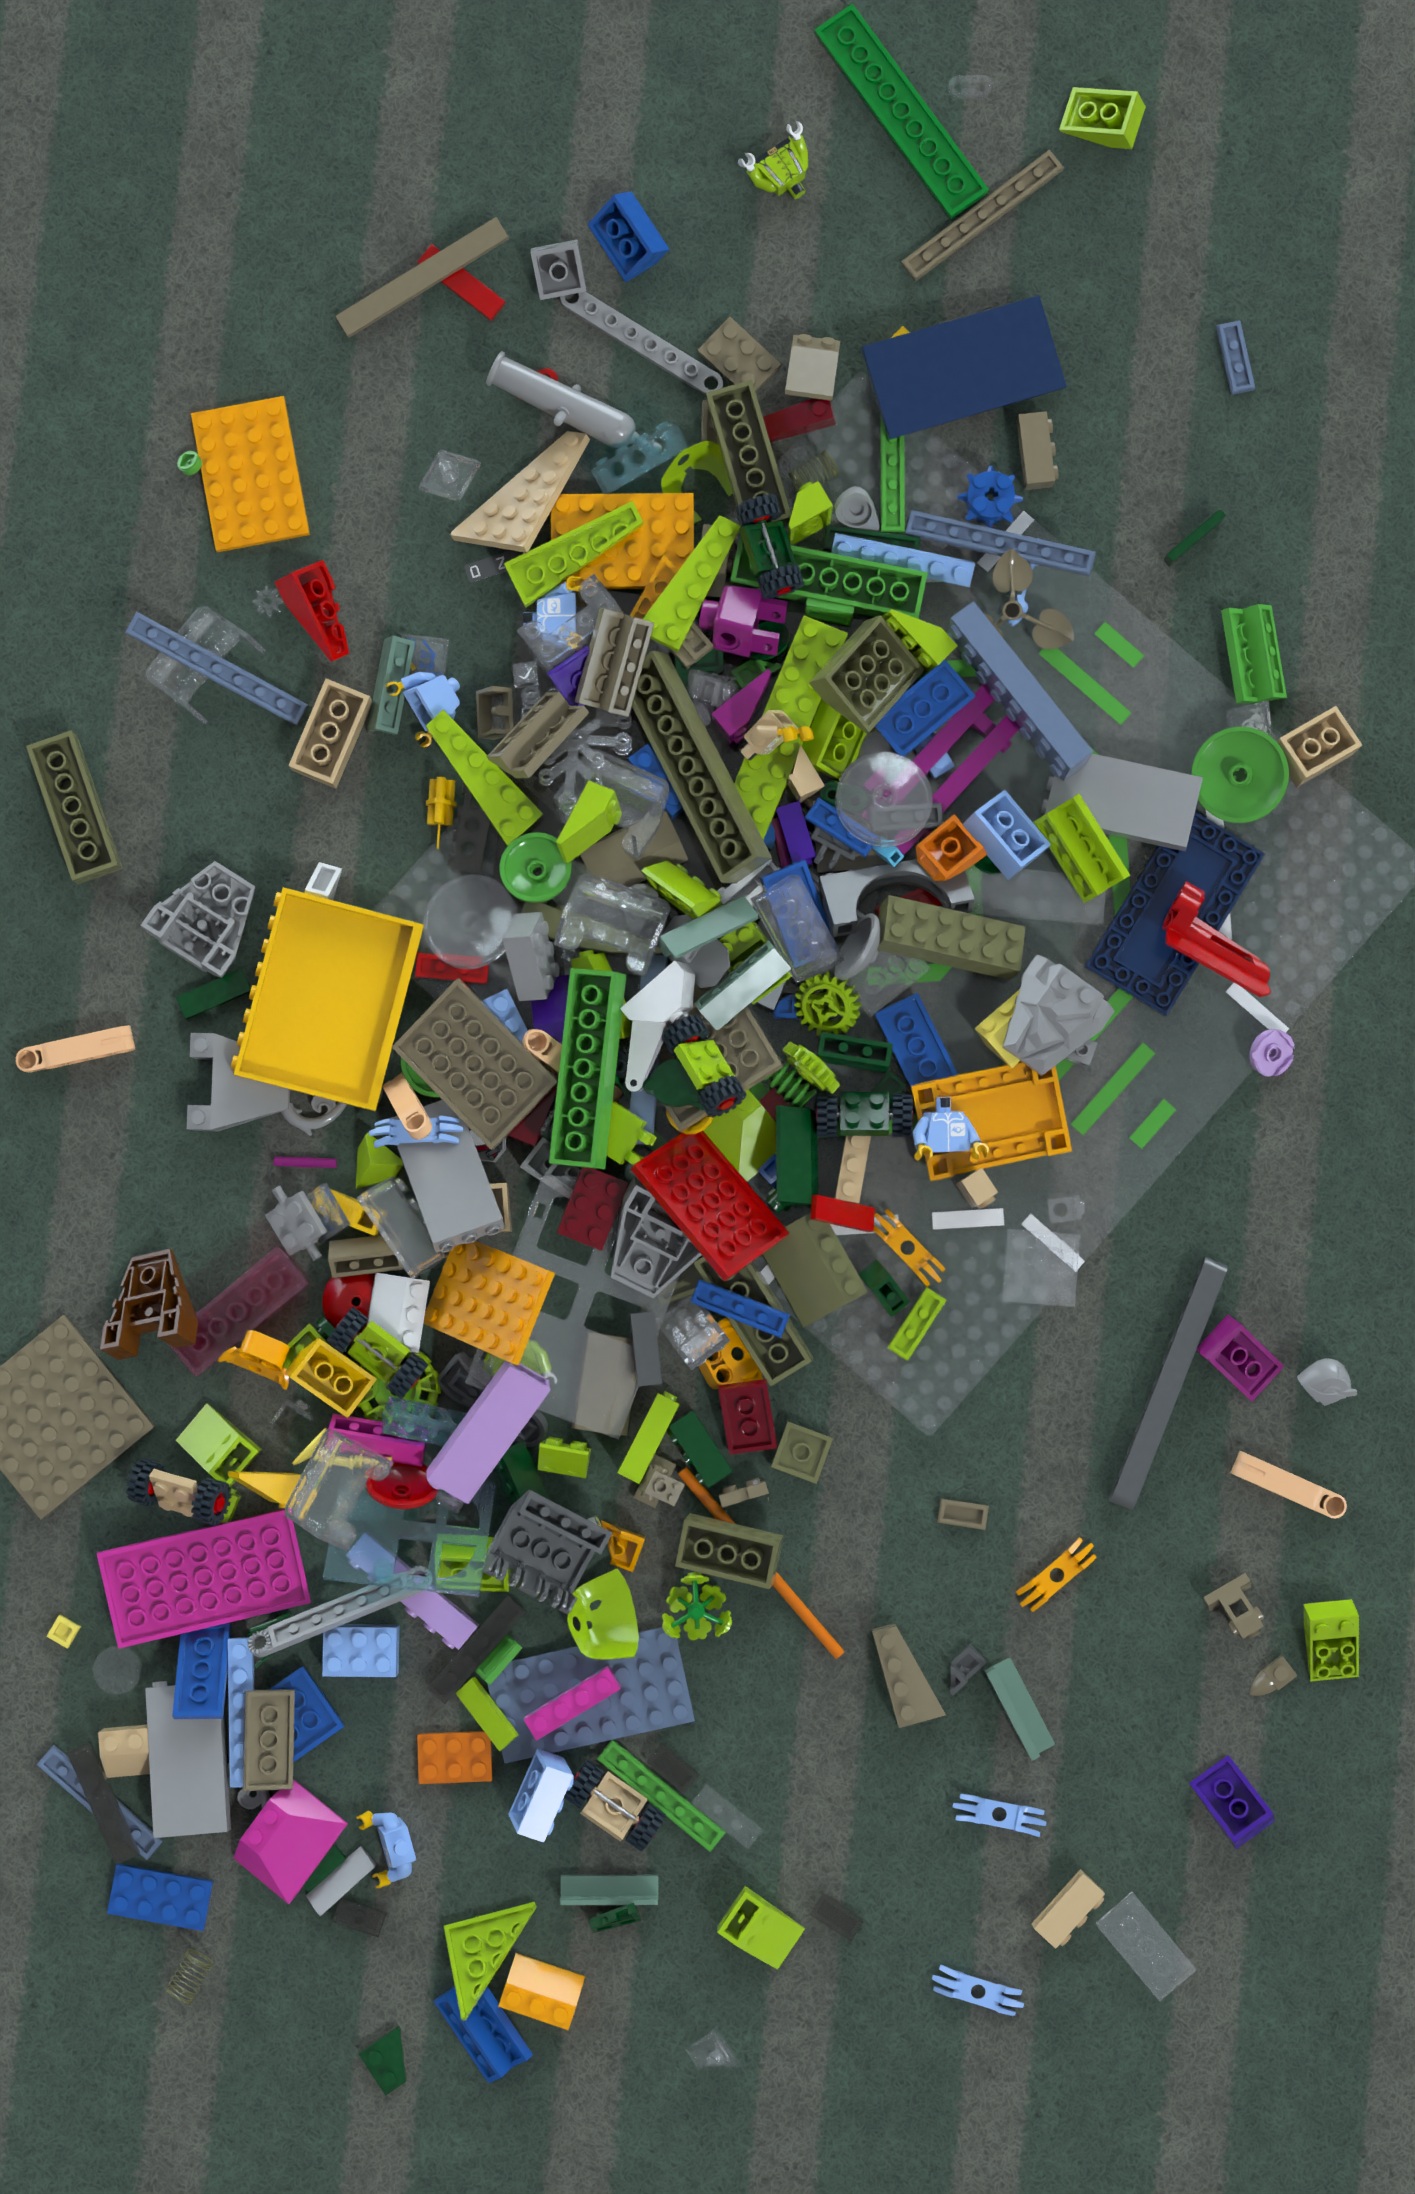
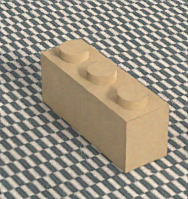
M845 1136L834 1199L859 1204L871 1136Z
M983 1168L974 1171L956 1183V1186L971 1208L976 1206L979 1209L984 1208L996 1200L994 1195L998 1191Z
M1080 1869L1033 1921L1032 1926L1055 1949L1059 1945L1063 1946L1071 1938V1931L1085 1923L1088 1918L1086 1916L1092 1908L1094 1910L1102 1904L1105 1893Z

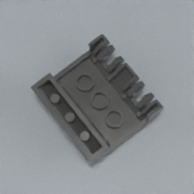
M528 1490L510 1507L487 1550L483 1572L492 1577L495 1576L496 1579L501 1581L506 1576L509 1567L511 1568L508 1581L510 1586L516 1587V1589L533 1598L537 1597V1600L541 1602L548 1596L549 1589H552L549 1605L553 1608L557 1607V1610L568 1614L578 1599L572 1594L594 1552L602 1554L612 1532Z

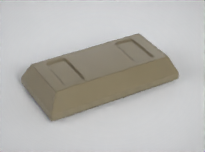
M941 1498L937 1523L985 1530L989 1506Z

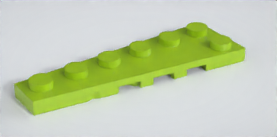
M633 501L528 551V553H524L504 563V567L524 606L527 607L637 530L643 525V520Z
M719 515L644 616L643 620L654 623L650 639L679 652L741 528L740 525Z
M444 710L426 725L444 755H446L507 846L523 835L543 816V813L497 765L488 760L485 752Z

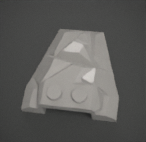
M214 861L191 878V882L172 892L173 895L164 902L157 903L140 926L151 936L159 940L161 945L204 972L208 971L222 978L236 958L255 892V886Z
M1037 954L1022 974L1020 981L1022 984L1019 994L1015 999V1009L1012 1018H1010L1002 1048L1038 1074L1043 1075L1094 1035L1098 1034L1115 1010L1103 999L1102 993L1065 966L1054 964L1049 959Z

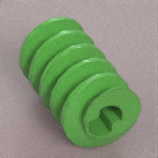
M786 1062L783 1064V1068L765 1078L764 1081L772 1079L770 1087L779 1086L776 1093L778 1095L786 1093L783 1100L786 1102L792 1099L790 1107L799 1106L801 1108L817 1091L814 1089L808 1092L810 1084L807 1082L801 1085L803 1077L794 1078L796 1070L794 1068L787 1071L790 1063Z

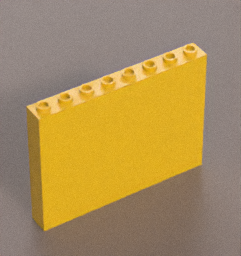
M283 887L281 893H276L273 906L278 908L276 915L270 916L267 928L271 930L270 938L264 939L261 950L262 953H265L263 963L258 962L255 976L259 977L257 986L252 985L249 999L253 1000L251 1009L246 1008L243 1022L247 1023L245 1032L239 1033L237 1046L241 1048L239 1055L233 1056L230 1069L234 1070V1076L375 1112L424 924Z

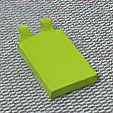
M615 1101L612 1102L607 1156L619 1164H623L627 1160L630 1164L634 1165L644 1158L633 1151L638 1139L646 1145L650 1144L653 1146L657 1137L644 1129L647 1124L646 1121Z

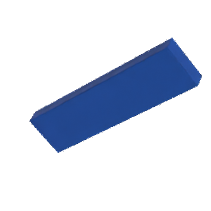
M702 1279L698 1280L690 1301L779 1338L782 1337L790 1317L788 1313Z

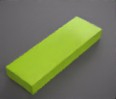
M925 1287L887 1348L908 1361L947 1300Z
M476 1677L471 1678L456 1692V1695L499 1751L506 1748L519 1736L518 1732Z

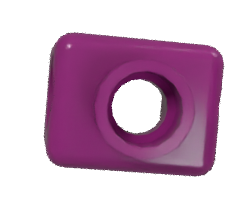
M725 586L719 602L704 599L699 628L713 630L712 644L716 650L749 658L751 651L776 656L780 634L759 630L758 623L759 619L785 624L788 602L769 598L764 599L760 589Z

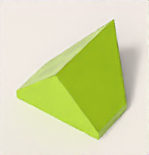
M369 1133L364 1136L358 1147L356 1189L393 1179L403 1167L402 1159L386 1146L375 1148L374 1142L377 1139L369 1136Z

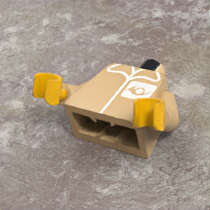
M768 710L744 735L748 744L741 750V753L751 761L757 754L771 753L783 741L788 742L798 739V734H800L802 742L813 740V731L808 726L798 728L783 710Z

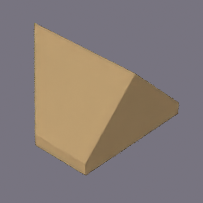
M800 745L793 774L788 776L787 785L796 800L802 803L825 785Z

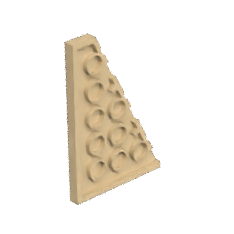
M571 431L564 433L458 525L450 534L453 540L528 553L590 441L587 434Z

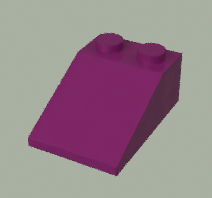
M769 669L712 713V724L729 745L734 741L737 744L744 739V735L748 731L770 684L771 671Z
M1228 1314L1196 1349L1208 1363L1251 1402L1284 1367L1242 1324Z

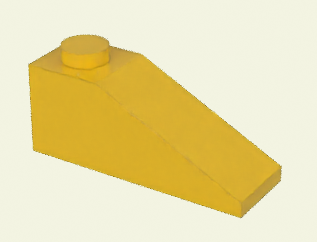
M228 1471L229 1477L266 1500L279 1503V1508L292 1509L293 1504H303L305 1475L279 1472Z

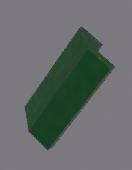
M776 1106L777 1202L783 1206L803 1204L811 1209L812 1196L818 1195L816 1112L809 1108Z

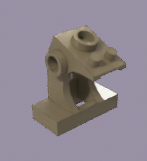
M654 1454L633 1498L653 1508H656L659 1500L675 1506L685 1485L671 1477L676 1464Z
M1246 1573L1203 1597L1209 1612L1218 1606L1223 1608L1230 1619L1227 1625L1234 1636L1237 1635L1243 1639H1251L1260 1633V1628L1264 1627L1261 1622L1264 1617L1257 1606L1252 1607L1243 1593L1251 1588V1582ZM1241 1600L1247 1612L1236 1618L1229 1606Z

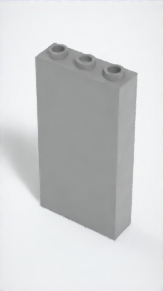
M1092 754L1087 764L1065 781L1060 777L1049 776L1046 790H1050L1049 799H1044L1041 813L1047 814L1079 793L1104 834L1186 852L1203 777Z
M441 1100L424 1106V1109L429 1118L447 1116L459 1119V1124L454 1125L462 1126L463 1132L442 1133L459 1138V1144L419 1142L399 1143V1145H396L436 1253L440 1251L448 1252L454 1246L463 1243L470 1244L479 1237L495 1235L502 1229H505L502 1215L469 1128ZM398 1116L392 1117L394 1120H400Z
M167 1681L152 1682V1687L145 1688L153 1838L230 1831L231 1817L227 1775L225 1713L223 1714V1719H174L172 1713L175 1685L167 1686Z

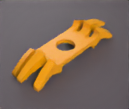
M888 1208L884 1212L895 1223V1228L876 1212L874 1217L889 1234L886 1236L875 1225L873 1231L911 1268L926 1287L930 1283L919 1270L920 1267L939 1283L941 1278L927 1261L930 1260L942 1272L946 1270L944 1266L920 1244ZM907 1240L911 1241L915 1246L914 1252L910 1255L902 1253L900 1248L901 1244Z
M1079 1537L1061 1556L1016 1591L1018 1595H1021L1034 1587V1585L1036 1586L1034 1591L1020 1605L1024 1607L1041 1594L1044 1596L1030 1610L1034 1612L1046 1603L1053 1594L1097 1558L1093 1554L1082 1564H1077L1094 1547L1093 1544H1088L1072 1557L1070 1554L1083 1541ZM1054 1568H1060L1064 1573V1577L1060 1582H1054L1050 1578V1572Z

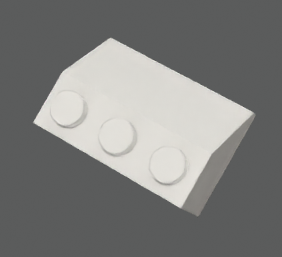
M375 1273L367 1325L372 1320L410 1350L409 1352L419 1353L430 1281Z

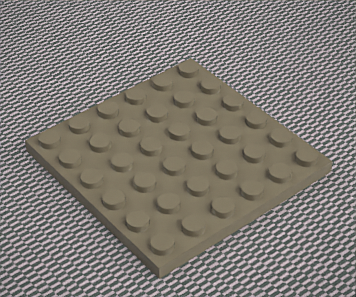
M62 1315L0 1366V1470L40 1520L50 1514L156 1427L66 1315Z

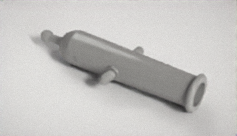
M503 351L497 355L486 379L487 386L493 384L555 417L553 422L556 426H560L564 422L611 448L623 449L629 444H634L648 450L652 456L661 454V444L642 438L635 431L636 424L629 415L581 393L580 385L576 384L571 388L505 357Z

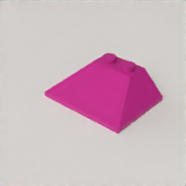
M293 1779V1789L279 1790L260 1811L240 1839L234 1859L280 1898L290 1904L348 1823Z

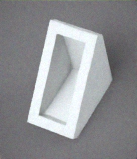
M319 862L305 888V893L333 900L342 868Z

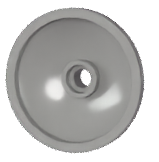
M869 913L857 922L856 933L849 934L844 941L835 963L834 974L836 978L840 980L850 979L862 972L869 963H873L879 953L877 949L880 943V923L878 917L874 914Z

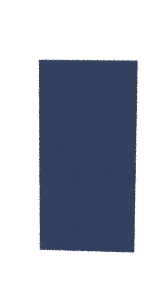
M1040 295L861 347L888 440L1067 387Z
M1195 812L1186 852L1157 846L1084 968L1167 1017L1199 964L1197 961L1166 944V931L1162 929L1163 922L1177 894L1186 881L1205 891V900L1198 909L1196 917L1219 931L1265 856V853Z

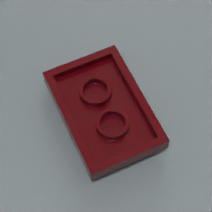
M581 1167L556 1233L602 1251L628 1182L593 1168Z
M767 1379L718 1385L729 1455L776 1449L777 1441Z

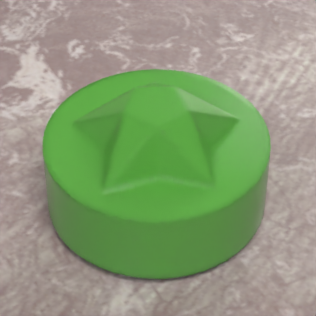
M187 451L180 456L177 466L183 474L189 476L199 471L202 466V460L195 451Z

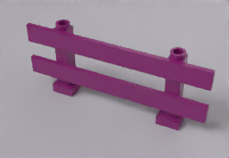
M986 683L982 684L974 693L976 697L947 722L890 785L883 780L886 774L879 768L861 789L868 794L871 792L877 797V800L870 807L910 805L904 799L905 796L971 726L984 740L925 803H941L943 813L999 751L1004 753L1013 744L1010 739L1021 727L1016 721H1011L1007 715L996 726L983 714L994 699L990 694V688ZM868 808L861 817L870 825ZM934 829L899 831L890 843L905 855L920 837L925 839Z

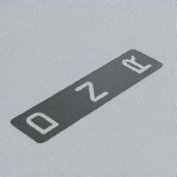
M532 544L529 551L535 549L534 544ZM510 550L466 564L464 568L469 582L506 572L504 563L526 552Z

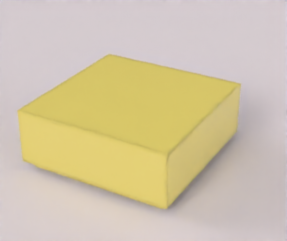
M60 1614L47 1637L68 1649L81 1626Z

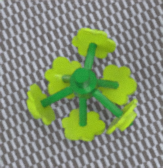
M700 1572L688 1573L687 1576L681 1579L682 1583L692 1585L693 1596L685 1586L680 1588L672 1587L670 1589V1596L666 1599L667 1604L670 1605V1611L676 1613L680 1609L686 1610L688 1608V1613L676 1621L671 1615L668 1616L666 1613L662 1615L663 1630L671 1638H680L679 1633L681 1630L679 1624L686 1620L687 1624L684 1625V1631L688 1632V1638L693 1641L698 1638L705 1639L707 1633L711 1631L712 1625L706 1619L716 1623V1637H720L721 1634L728 1632L732 1625L731 1612L729 1610L723 1611L719 1618L705 1612V1608L708 1610L713 1608L721 1609L722 1603L726 1601V1595L720 1592L719 1586L714 1585L712 1587L710 1584H705L700 1594V1599L704 1602L702 1604L698 1602L697 1584L709 1581V1577H703Z

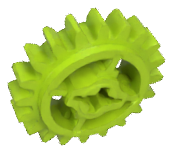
M829 971L825 973L824 977L819 972L816 973L814 978L809 976L806 983L803 982L800 985V991L795 995L799 1000L794 1003V1006L800 1007L796 1015L804 1016L801 1024L810 1023L808 1031L816 1028L817 1036L822 1031L832 1033L833 1031L834 1034L839 1035L841 1030L847 1033L850 1029L849 1026L853 1027L856 1023L855 1019L860 1015V1012L857 1010L862 1005V1003L856 1002L860 994L852 993L855 985L847 987L848 979L839 981L835 976L831 978ZM818 989H827V992H819L818 995L813 994ZM838 1014L843 1016L837 1020H828L829 1017H836Z
M789 1042L783 1048V1053L788 1057L786 1060L810 1084H813L822 1091L825 1089L832 1094L840 1086L835 1079L836 1075L813 1052L800 1044L797 1046L792 1042Z

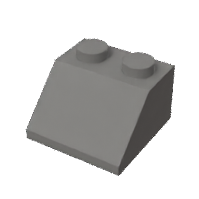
M578 240L531 248V257L540 300L586 291Z

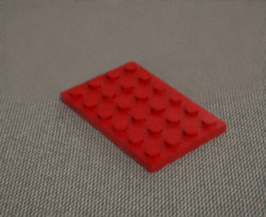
M704 1131L697 1134L681 1133L634 1164L630 1169L724 1282L790 1234Z

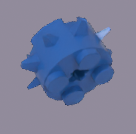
M989 466L986 472L976 476L970 473L966 475L970 484L968 491L957 495V499L966 503L968 514L965 520L968 522L976 519L977 522L986 524V527L992 528L993 524L999 523L1002 519L1012 523L1014 519L1011 514V508L1014 503L1023 501V497L1015 495L1014 485L1012 484L1015 476H1007L996 472L993 466ZM987 495H992L994 497L993 501H989Z

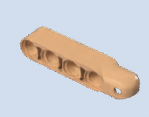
M131 1026L115 1027L23 1048L16 1056L17 1067L24 1072H35L135 1050Z
M531 1029L527 1031L522 1040L524 1048L540 1060L549 1070L559 1076L562 1044L542 1030ZM614 1085L613 1101L617 1102L623 1095V1091Z
M400 1073L393 1080L383 1084L382 1087L409 1135L415 1140L423 1139L430 1134L432 1123L414 1089L410 1086L403 1073Z
M1239 1451L1230 1472L1231 1474L1330 1518H1340L1346 1512L1347 1504L1341 1495Z

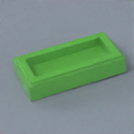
M807 598L804 616L851 626L854 606Z
M506 1634L476 1668L475 1672L491 1685L522 1647Z

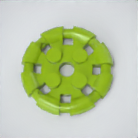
M421 1351L414 1353L428 1364L424 1370L427 1376L421 1380L419 1379L402 1400L386 1388L396 1375L395 1372L385 1383L361 1365L360 1367L377 1378L373 1388L369 1389L357 1405L363 1410L365 1414L363 1416L369 1420L416 1427L421 1422L425 1423L435 1412L439 1404L437 1403L438 1394H441V1387L437 1380L439 1373L432 1367V1361ZM408 1352L405 1358L408 1359L414 1352ZM422 1390L429 1391L427 1400L420 1399ZM375 1397L379 1406L373 1409L369 1401ZM414 1407L417 1414L410 1418L406 1411ZM387 1411L396 1413L394 1420L386 1418Z

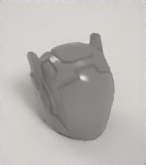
M1325 1358L1318 1360L1297 1376L1304 1389L1324 1406L1337 1402L1340 1399L1357 1395V1390L1351 1389L1350 1376L1345 1366L1334 1359Z

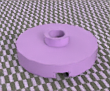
M1269 1029L1258 1035L1252 1043L1249 1053L1253 1069L1268 1077L1280 1075L1287 1070L1293 1061L1294 1055L1292 1053L1293 1049H1295L1291 1036L1278 1029Z

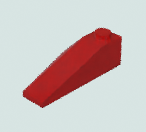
M324 560L294 571L274 582L284 604L331 662L349 654L344 626L338 623L336 612L340 611L339 604L334 603L333 600L334 581Z

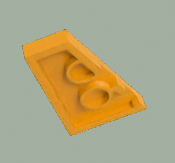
M665 555L662 556L660 563L652 574L630 616L643 619L678 572Z

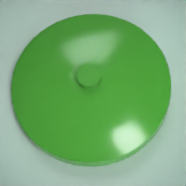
M1241 726L1227 728L1211 736L1196 754L1192 766V775L1203 777L1198 800L1209 813L1227 822L1247 823L1268 815L1281 802L1289 783V766L1282 748L1271 736L1261 730Z

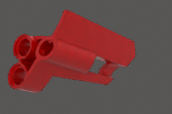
M1186 881L1163 922L1162 929L1166 931V944L1258 997L1270 995L1271 990L1267 984L1270 979L1268 965L1196 917L1198 909L1205 900V891Z

